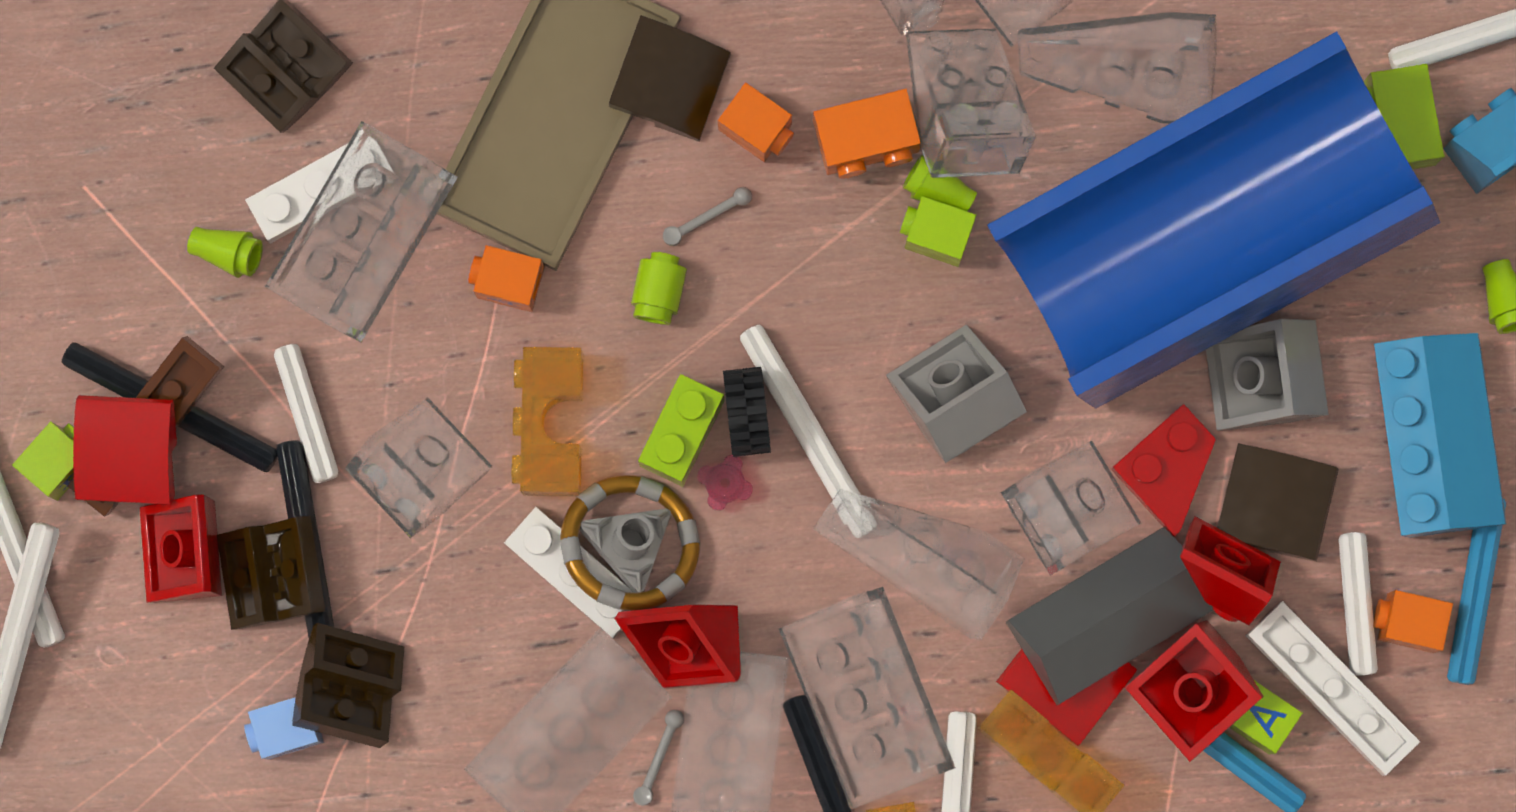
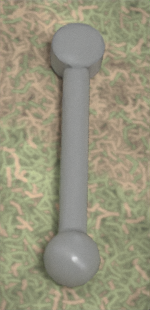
M740 187L735 190L733 197L678 228L675 226L667 227L663 232L664 242L669 246H676L681 242L683 235L736 205H747L752 199L751 191L746 187Z
M670 710L665 716L667 726L644 783L633 794L634 801L638 805H648L653 800L652 786L675 729L681 727L684 722V716L679 710Z

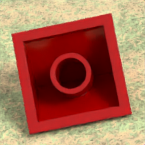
M196 494L174 499L170 505L152 504L140 507L146 603L222 596L215 501L204 494Z
M692 604L618 612L614 618L663 688L737 682L741 676L738 605Z

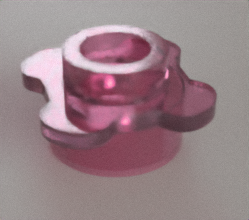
M729 455L725 457L723 463L713 467L705 465L698 471V481L705 485L709 494L708 505L714 510H723L727 503H732L737 499L745 501L752 495V484L745 481L741 471L743 463L739 457ZM726 478L730 481L728 487L721 486L720 482L722 479Z

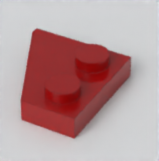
M1183 404L1116 463L1111 470L1153 517L1175 537L1181 531L1216 439Z

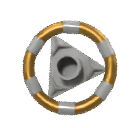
M614 476L593 483L572 502L564 517L561 528L560 545L564 565L572 579L596 602L618 610H643L667 603L688 584L699 559L700 539L696 520H694L687 505L664 484L643 476ZM619 493H635L636 495L659 502L666 508L583 520L586 513L606 497ZM672 515L677 523L682 546L679 564L674 573L654 589L644 592L670 516ZM579 531L633 593H627L604 583L602 584L589 572L583 563L578 538Z

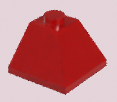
M1194 516L1190 523L1180 554L1181 560L1205 602L1211 605L1214 612L1225 620L1231 622L1239 620L1250 625L1273 596L1281 561Z
M1208 620L1196 623L1125 687L1189 762L1194 760L1264 697L1240 656Z

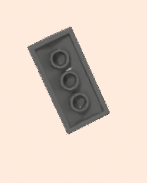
M1165 527L1006 621V624L1056 705L1061 704L1213 611L1212 606L1203 599L1180 558L1183 546Z

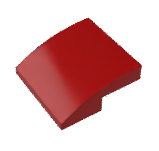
M79 395L76 398L73 437L75 500L171 504L175 497L172 451L177 445L174 400Z
M1021 648L996 682L1029 710L1038 714L1071 743L1079 746L1133 677L1137 669L1128 662L1061 704L1056 705Z

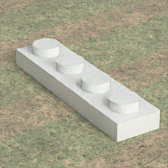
M1283 601L1246 635L1382 776H1386L1420 743L1398 718Z

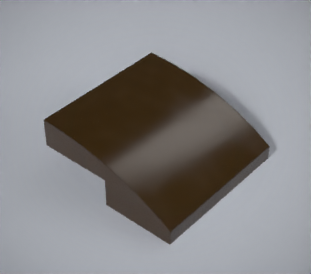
M278 0L251 33H243L214 69L280 133H284L339 80L353 62L288 0Z
M640 15L612 92L609 107L654 122L655 127L700 142L731 52L690 33Z
M1238 443L1217 528L1251 546L1267 549L1269 552L1317 562L1339 469L1317 461Z
M310 516L293 517L263 526H249L217 535L231 630L325 612Z
M316 623L312 628L300 671L292 726L377 748L384 746L389 742L392 697L401 691L404 646Z

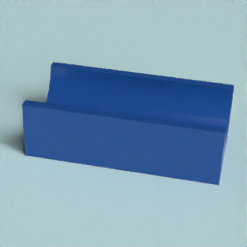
M1336 31L989 223L987 226L995 241L1016 268L1042 313L1067 365L1070 375L1068 380L1076 396L1097 409L1441 222L1433 202L1400 149L1360 76L1345 44Z

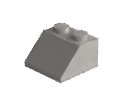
M1278 319L1252 325L1206 349L1217 431L1284 424L1329 415L1316 320Z
M967 325L886 375L925 438L945 463L966 452L975 444L999 429L1004 428L1027 412L1008 372Z

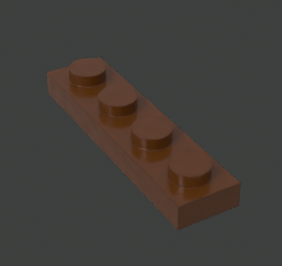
M188 336L182 337L136 398L174 400L177 429L225 366ZM74 478L67 486L73 492H75ZM84 500L104 517L110 515L119 503Z

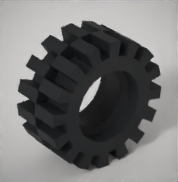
M752 367L723 371L732 457L771 453L762 368Z

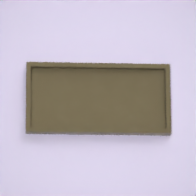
M530 0L427 205L428 210L519 254L542 259L544 266L557 271L633 118V115L610 108L609 101L640 15L675 28L678 27L681 21V15L649 0Z

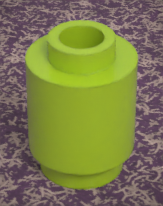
M652 252L650 259H640L631 305L635 306L634 318L660 325L671 324L672 315L678 314L687 272L685 267L678 265L679 257L662 252Z

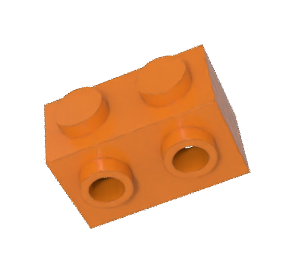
M907 88L813 111V124L827 175L838 173L839 179L851 178L865 173L867 165L884 161L885 167H895L912 161V154L919 153L921 141Z

